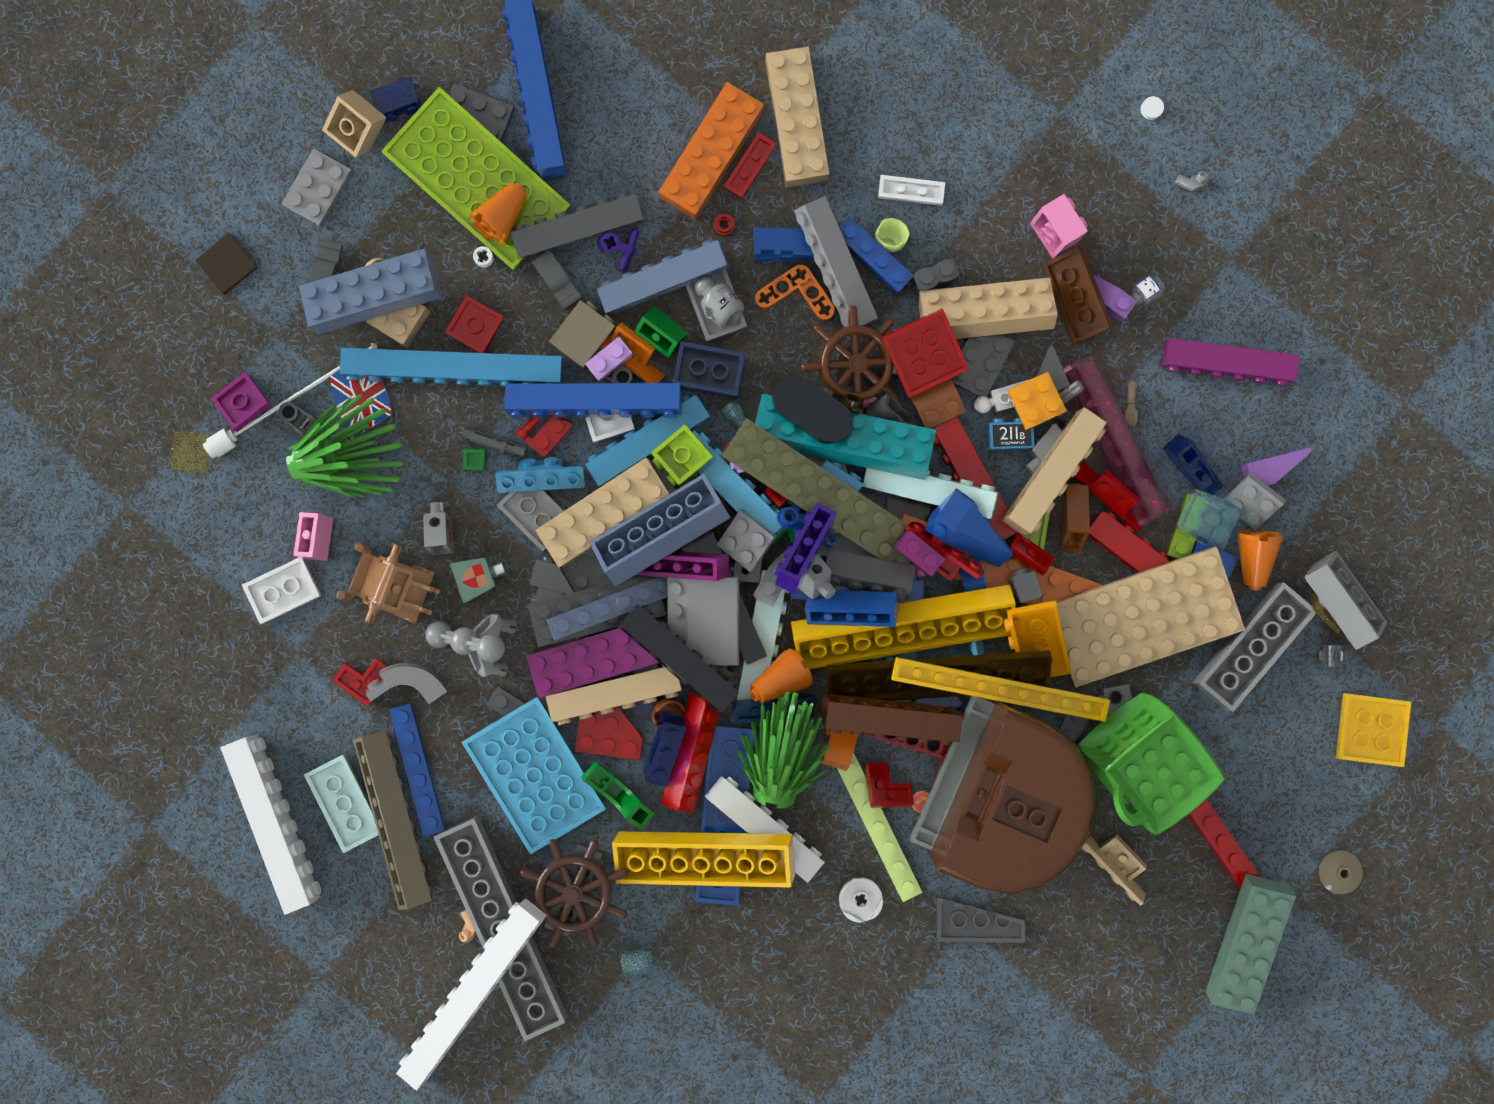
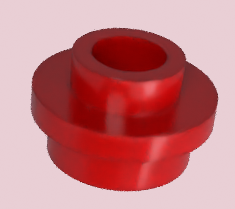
M720 214L714 220V230L721 236H727L734 231L735 221L728 214ZM727 222L728 227L723 229L720 227V224Z

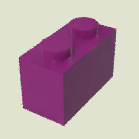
M905 531L893 546L894 550L926 576L932 577L945 560L944 557L912 531Z

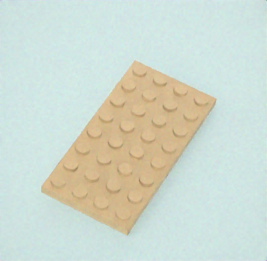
M1216 546L1056 601L1072 672L1070 675L1075 688L1245 630Z

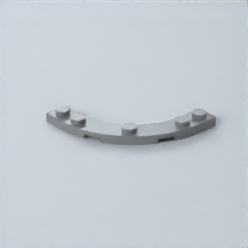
M835 534L837 543L834 546L827 548L822 545L818 552L821 559H827L828 549L876 558L841 534ZM786 551L769 566L753 595L754 598L771 606H774L783 589L775 585L777 576L774 573L778 564L785 561L784 555Z

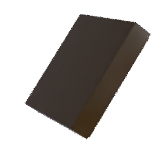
M230 233L195 260L224 295L258 269Z

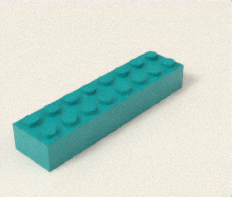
M762 394L755 424L800 454L922 480L926 479L936 434L935 429L851 413L853 427L849 437L841 443L823 444L780 416L774 409L772 396Z

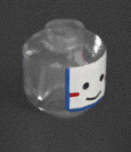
M1147 274L1132 285L1133 294H1131V297L1138 301L1137 305L1142 304L1145 307H1150L1164 296L1163 290L1165 286L1157 275Z

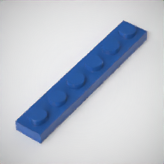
M412 703L389 709L422 834L427 836L444 831L446 829Z

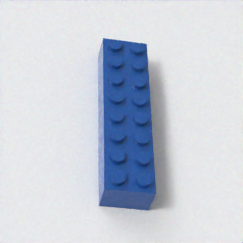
M505 0L506 7L502 8L508 27L506 29L508 40L512 47L510 51L516 68L515 77L520 89L519 98L524 113H526L523 114L524 123L528 133H531V135H527L532 154H535V156L531 157L533 168L543 181L568 177L534 3L532 0Z

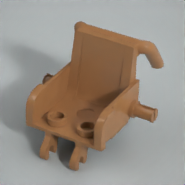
M357 543L355 550L362 552L350 587L348 591H338L336 597L341 600H350L355 595L362 598V602L369 605V610L364 620L366 622L374 624L377 612L383 610L415 624L420 612L429 615L433 612L422 607L428 591L439 594L441 591L430 586L435 572L415 564L412 567L398 562L402 549L399 545L393 544L391 553L386 558L371 555V549L368 545Z

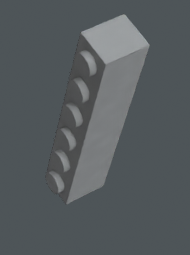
M826 196L794 210L797 222L803 229L805 240L813 252L814 261L820 268L823 281L830 291L832 302L837 307L843 326H849L848 309L852 305L857 307L858 325L862 326L877 319V314Z

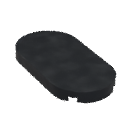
M796 376L787 377L779 381L774 387L772 402L775 411L815 440L823 444L841 443L851 434L853 417L850 410L808 380Z

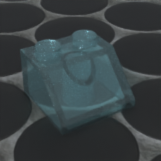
M1193 490L1176 529L1209 548L1216 546L1217 549H1224L1242 509L1223 498L1199 490Z

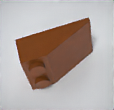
M951 378L910 397L922 427L932 428L966 412Z

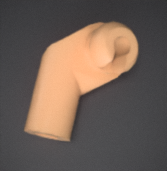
M464 910L460 914L465 925L462 932L459 933V938L462 942H468L475 937L476 931L467 911Z

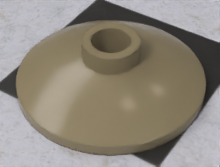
M1336 850L1330 852L1322 859L1319 865L1320 881L1332 893H1350L1359 886L1362 880V865L1358 858L1348 851ZM1342 870H1346V876L1344 877L1340 875Z

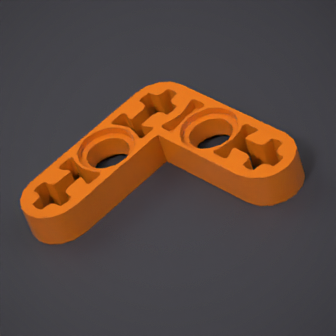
M805 265L793 267L760 289L755 295L756 305L760 309H769L798 290L819 320L828 321L834 315L832 302ZM797 270L800 272L805 271V279H796L794 281L796 286L793 287L791 280L787 276L790 275L791 279H793L797 275ZM779 282H786L789 286L788 291L780 293L776 288ZM772 287L774 294L777 295L778 298L775 299L774 295H772L768 299V304H766L765 302L760 303V295H769L771 293V290H769V288ZM811 287L816 288L819 292L818 297L815 299L809 298L806 294V291ZM822 297L824 298V300L821 301V304L825 308H830V310L828 311V316H826L825 314L821 315L819 313L821 311V307L819 306V304H817L815 307L813 305V303L818 302Z

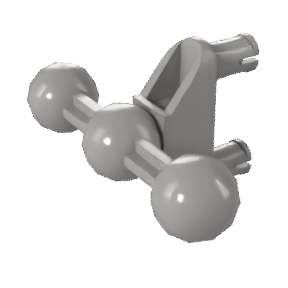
M491 614L484 618L473 630L464 627L453 631L446 622L435 621L427 627L425 639L434 648H443L450 644L453 651L457 654L469 655L474 669L482 677H488L489 675L504 677L507 672L501 669L508 670V665L496 662L503 657L505 652V644L499 636L500 632L514 634L516 629L510 628V626L517 627V622L515 620L503 619L498 614Z

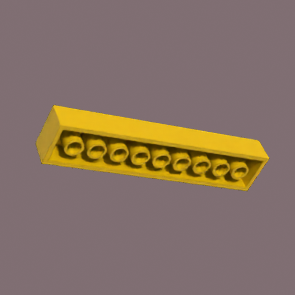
M1010 585L898 603L896 627L807 624L806 619L792 621L791 626L795 650L804 659L801 662L803 667L814 669L826 667V665L843 664L1009 636L1011 632L1006 633L1004 619H1008L1007 610L1016 608Z

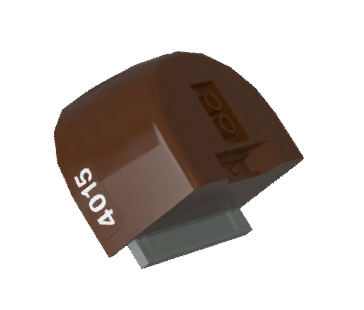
M971 696L963 714L960 742H952V745L949 746L909 840L926 848L937 871L977 888L1014 894L1042 887L1072 864L1091 836L1098 806L1093 771L1072 738L1044 718L1010 703L996 700L989 701L981 697Z

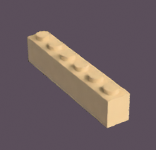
M663 667L546 696L551 721H557L558 725L571 722L570 718L579 716L580 720L593 717L592 712L601 711V715L614 712L613 707L622 705L623 709L636 706L635 702L641 700L644 701V704L657 701L656 697L665 695L666 699L679 696L678 691H681L682 687L680 681Z

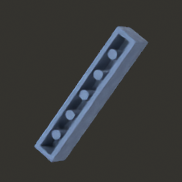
M714 239L703 242L702 247L697 249L691 247L683 250L682 255L677 257L673 255L662 259V263L657 265H645L641 268L642 271L637 273H625L621 276L622 279L615 282L614 280H608L602 283V287L597 288L605 313L611 316L697 282L704 276L709 277L727 270L730 266L722 244L718 240L714 241Z

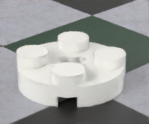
M854 877L842 886L839 893V905L844 915L854 922L861 923L872 920L882 909V893L878 885L871 879ZM864 894V899L867 900L866 903H861L860 906L857 905L855 897Z

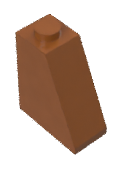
M1072 483L1067 484L1068 486L1062 494L1059 550L1081 552L1090 533L1088 485Z

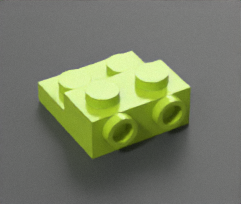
M685 424L651 452L654 457L652 462L659 471L664 469L668 473L666 479L673 487L678 485L680 488L698 475L697 472L714 459Z

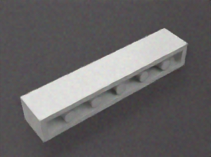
M721 776L705 795L711 803L747 833L790 834L787 831L789 827L781 819L775 821L771 818L772 812L763 804L759 808L753 803L755 798L747 791L744 793L740 792L737 789L739 784L731 777L725 779ZM795 832L793 834L795 873L808 883L825 862L820 859L822 854L813 846L808 849L803 844L806 840Z

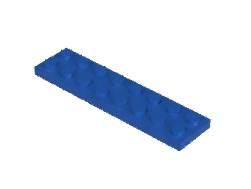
M716 726L707 761L701 833H745L743 828L711 803L705 795L721 776L725 779L731 777L739 784L737 789L740 792L744 793L747 791L749 793L750 780L743 769L745 766L737 750L742 752L751 769L741 734L745 736V739L746 735L749 736L753 749L754 738L752 729ZM696 885L694 902L738 906L740 886Z

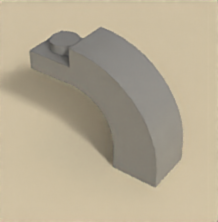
M398 663L379 671L382 680L376 679L367 686L369 689L366 690V696L370 701H373L394 686L409 685L417 689L427 703L430 704L445 694L447 688L441 679L428 668L413 663Z

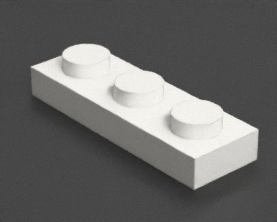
M881 175L878 198L942 206L945 182Z

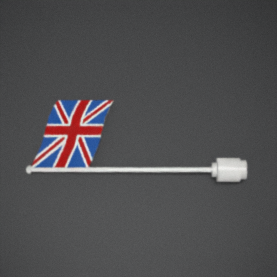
M371 343L372 346L367 348L377 349V345L375 343ZM340 366L257 417L240 431L233 432L231 429L227 431L223 428L207 438V442L203 443V447L211 458L224 455L237 446V435L277 411L282 403L293 401L329 377L337 408L350 397L352 401L356 396L362 394V398L341 415V418L368 399L374 398V402L344 425L345 428L382 408L386 409V413L367 423L369 424L368 429L391 415L389 397L383 381L371 382L368 381V378H360V381H348L346 377L340 374ZM366 429V430H364V431H362V432H360V433H358V434H356V435H354V436H352V437L346 439V441H347V440H350V439H353V438H355V437L361 435L362 433H364V432L367 431L368 429Z

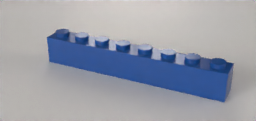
M680 383L505 384L504 410L514 418H523L524 415H532L535 418H544L546 415H554L557 418H566L567 415H576L579 418H587L589 415H597L602 418L619 415L620 417L629 418L632 417V414H641L642 417L646 418L654 417V414H663L664 417H676V414H682V387Z

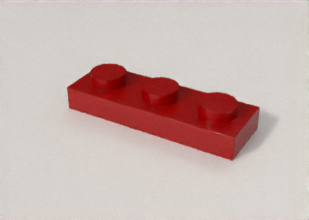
M758 132L726 181L724 189L742 200L777 143Z

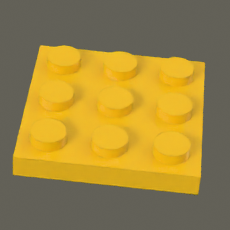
M1343 693L1336 758L1404 767L1411 702Z

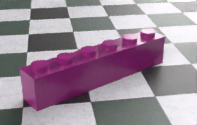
M1169 338L1164 341L1161 367L1167 368L1168 372L1178 373L1180 370L1189 371L1188 374L1202 375L1203 372L1210 373V377L1223 378L1226 375L1232 376V380L1245 381V378L1253 379L1254 383L1266 384L1267 381L1275 382L1276 386L1286 387L1297 380L1299 355Z

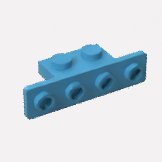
M548 457L544 460L524 459L519 461L517 470L496 471L495 473L498 493L585 487L583 466L563 467V459H557L556 457Z

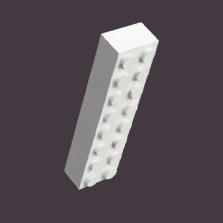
M257 734L220 747L284 915L312 904L321 898V887L317 881H314L312 876L313 866L309 860H306L304 855L306 851L305 845L297 837L296 832L298 828L296 822L293 819L291 820L288 811H290L287 800L282 798L280 792L282 791L279 779H275L272 772L274 765L272 760L267 758L264 751L266 750L265 741L262 737L259 738Z

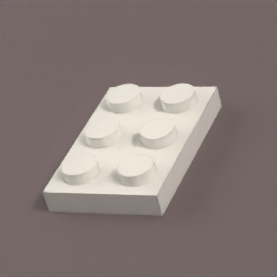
M301 557L242 584L260 624L269 622L322 596L305 559Z

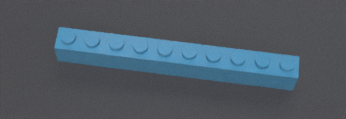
M341 348L340 374L346 377L348 381H360V378H368V381L382 382L383 378L390 379V382L403 383L404 379L412 380V383L425 384L426 380H434V384L442 385L447 384V381H456L457 385H469V382H478L479 386H491V383H500L502 387H505V384H562L563 359L561 356Z

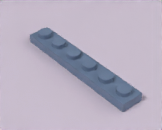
M667 577L651 579L547 619L546 621L553 639H560L630 612L638 604L640 606L648 605L668 597Z

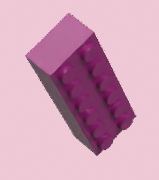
M620 628L526 656L538 698L659 663Z

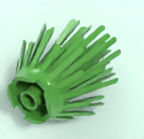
M789 691L785 693V697L778 698L777 704L773 702L771 725L770 710H767L765 720V707L763 704L761 705L760 749L755 722L751 723L756 754L753 752L749 736L746 735L745 739V736L741 734L751 769L740 750H737L745 766L743 769L753 785L752 794L754 798L765 806L766 802L776 804L777 808H786L793 805L796 796L813 784L811 782L825 772V769H822L807 780L822 762L819 760L830 748V744L825 746L806 769L820 747L818 743L806 759L822 717L818 718L815 726L813 725L814 719H811L808 725L813 702L809 705L805 701L802 705H798L791 731L798 693L796 692L792 695L789 711Z

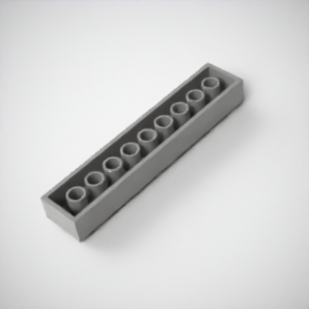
M476 816L434 836V839L483 947L491 936L495 937L497 935V926L503 919L507 921L510 917L508 911L517 901L479 816ZM532 936L498 982L524 1041L564 1024L568 1018Z

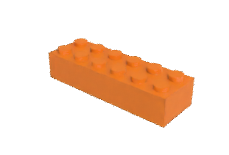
M726 82L658 191L659 198L694 220H697L762 116L764 104Z

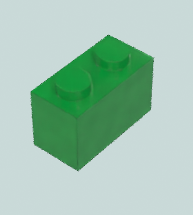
M653 307L642 317L634 333L668 358L679 349L680 341L684 342L689 334L687 330L656 307Z

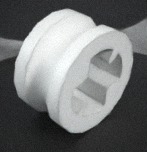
M484 246L478 247L473 253V259L479 267H489L493 263L494 256L489 248ZM487 252L488 260L480 262L478 255Z

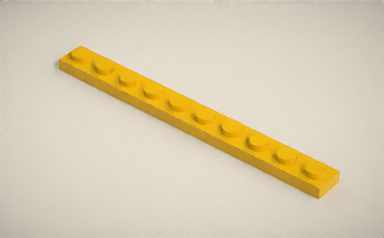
M899 657L895 659L891 677L894 681L1106 722L1110 700L1106 698Z

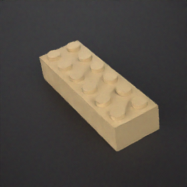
M809 47L766 53L765 63L785 187L828 181L829 169Z
M1050 278L925 290L919 293L918 307L920 318L942 308L956 339L1054 329L1058 315Z
M1085 407L1077 411L1001 521L1021 535L1036 532L1043 523L1040 520L1042 516L1049 514L1055 505L1053 500L1058 495L1061 496L1068 486L1066 481L1070 477L1073 478L1079 471V462L1083 458L1086 459L1092 452L1093 448L1090 447L1092 443L1096 440L1099 441L1106 430L1103 427L1107 422Z
M644 458L535 531L557 566L565 567L592 549L590 541L671 494L650 459Z

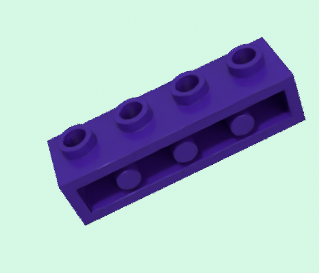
M816 503L812 512H807L803 520L805 525L802 529L799 528L793 539L795 543L793 546H788L784 555L785 561L783 563L780 562L775 570L774 575L777 576L775 585L796 595L833 526L837 512Z

